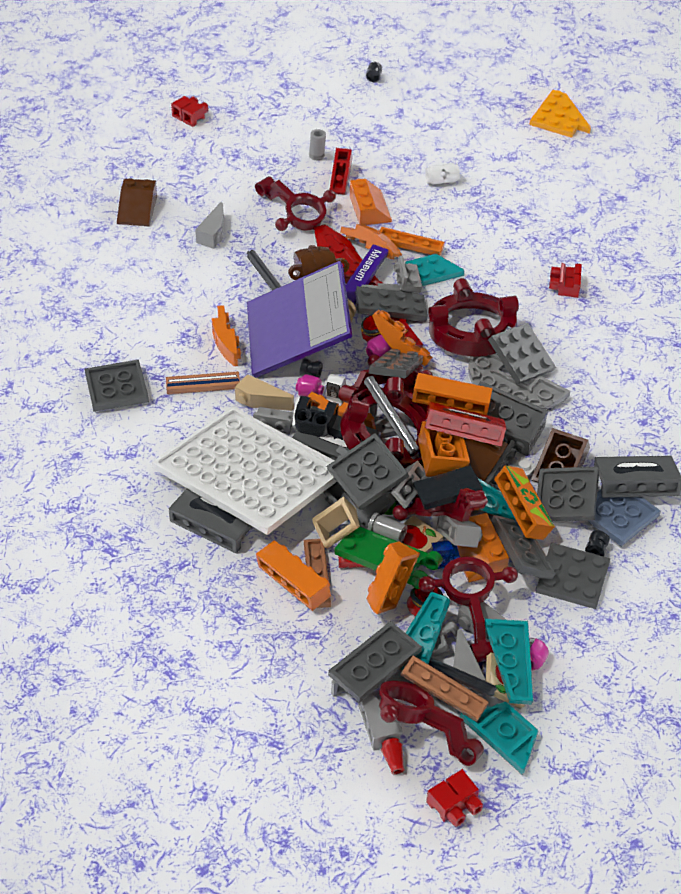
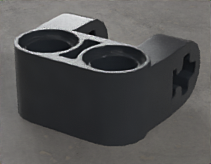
M300 396L294 413L296 430L300 433L318 437L329 435L338 415L339 403L329 401L325 411L322 412L310 409L311 397Z

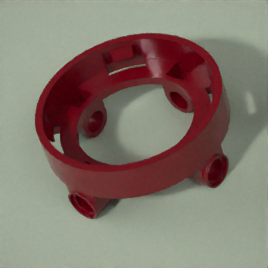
M460 278L456 280L453 284V294L438 300L428 309L431 339L442 349L457 355L480 357L496 354L488 339L493 335L504 332L508 326L511 329L516 327L517 311L519 310L517 296L498 298L485 293L473 292L466 279ZM458 309L486 310L499 315L500 323L493 328L488 319L482 318L475 323L474 332H466L456 329L448 323V312Z
M391 377L387 380L384 388L381 387L391 405L405 413L413 421L417 430L416 444L419 447L418 437L422 422L427 420V413L417 402H412V399L404 394L403 380L399 377ZM368 389L360 391L350 399L341 418V434L349 450L361 443L356 435H359L363 441L371 436L365 427L364 420L368 415L369 407L377 404ZM393 437L386 441L385 446L404 469L416 461L420 464L423 462L422 457L412 459V456L416 454L410 455L406 448H404V441L401 438Z

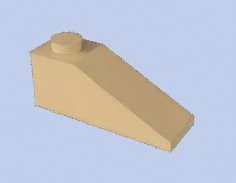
M247 374L235 387V400L251 408L264 407L289 411L294 409V395Z

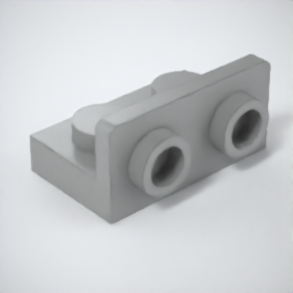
M399 256L398 261L394 264V272L397 273V283H399L400 290L421 292L422 284L417 265L405 264L403 256Z
M259 407L258 411L254 412L253 417L282 433L290 434L293 427V412Z

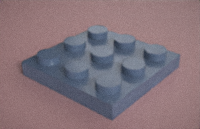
M600 489L597 493L595 520L588 522L598 530L607 533L610 539L622 547L658 518L661 510L643 497H602Z

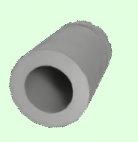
M320 129L312 130L310 134L309 157L316 161L322 160L325 155L326 132Z
M374 513L368 523V530L402 542L407 532V525L379 513Z

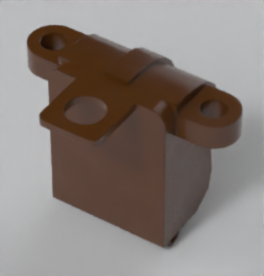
M310 245L308 248L299 249L294 252V265L289 268L288 274L291 279L297 280L338 261L344 263L343 271L345 273L349 269V263L345 258H335L334 253L328 247Z

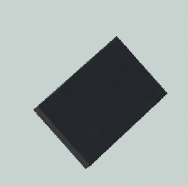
M471 465L413 482L424 510L455 502L460 489L469 488L474 491H483Z

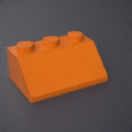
M367 179L350 180V199L358 223L361 225L392 222L382 191Z
M422 422L418 443L427 477L436 476L469 465L470 460L464 437L425 428L426 422Z
M484 513L469 517V521L481 527L482 538L478 542L477 548L453 545L450 542L456 557H475L486 562L494 572H502L504 568L508 567L509 556L488 514ZM463 571L468 582L484 579L475 572Z
M399 541L390 543L385 548V557L376 569L377 575L375 580L368 587L369 594L366 600L376 614L396 608L420 554Z

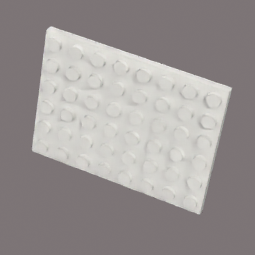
M231 407L152 461L153 469L266 535L337 482L326 467L334 460L235 407Z

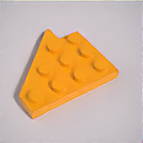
M552 90L529 123L531 126L570 138L573 137L577 130L589 134L591 131L590 125L569 96L559 90Z

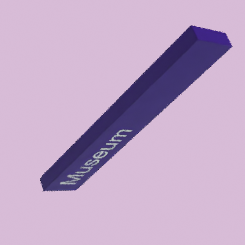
M373 244L346 284L347 298L354 305L356 304V287L369 284L387 257L388 249Z

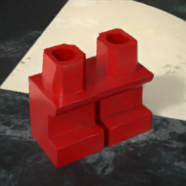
M183 96L171 103L172 116L191 127L197 125L198 119H205V113L209 111L208 104L205 102L199 104L198 99L194 96L190 98Z
M561 262V267L551 266L549 289L558 290V295L578 298L581 286L582 264L575 263V267H566Z
M463 769L448 777L446 782L443 780L427 790L426 803L440 813L443 822L449 820L455 827L465 821L466 815L462 812L464 809L467 808L472 815H476L483 808V803L478 797L479 789Z

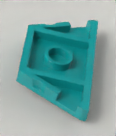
M438 254L405 261V264L417 265L422 286L464 276L465 272L463 268Z
M507 702L487 706L477 722L460 713V718L464 719V723L519 773L523 774L525 772L538 735L536 727Z

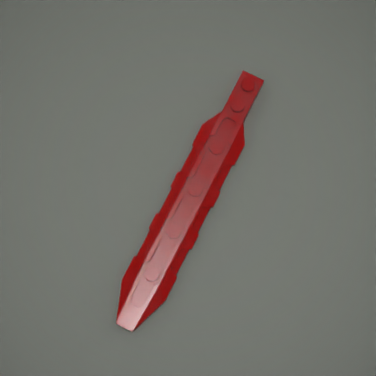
M326 224L314 227L317 247H328L334 253L335 258H345L348 261L349 269L344 273L345 283L347 284L363 259L355 251L356 248L348 238H345L342 234ZM374 275L368 285L378 286V283L383 282L379 281ZM390 317L395 322H401L405 329L408 330L404 337L413 339L418 347L423 348V343L406 323V319Z

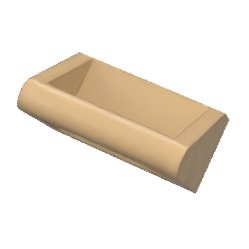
M342 497L312 518L316 531L326 549L360 527L357 510L345 497ZM346 520H350L351 523L333 536H329L330 531Z

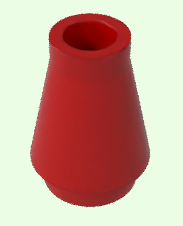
M398 738L383 741L381 752L390 767L391 773L400 774L404 772L403 744L400 743Z

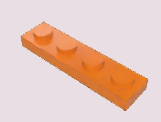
M381 227L379 230L399 248L429 255H441L444 249L445 242L385 227Z

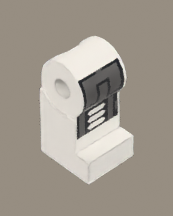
M332 374L329 376L326 385L327 400L339 403V406L344 403L339 399L338 394L340 388L346 385V378Z

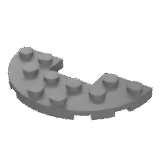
M497 354L480 357L470 356L468 373L472 384L478 385L480 381L485 382L544 409L557 406L570 396L569 390L541 376H538L530 385L526 383L516 385L510 375L502 372L505 366Z

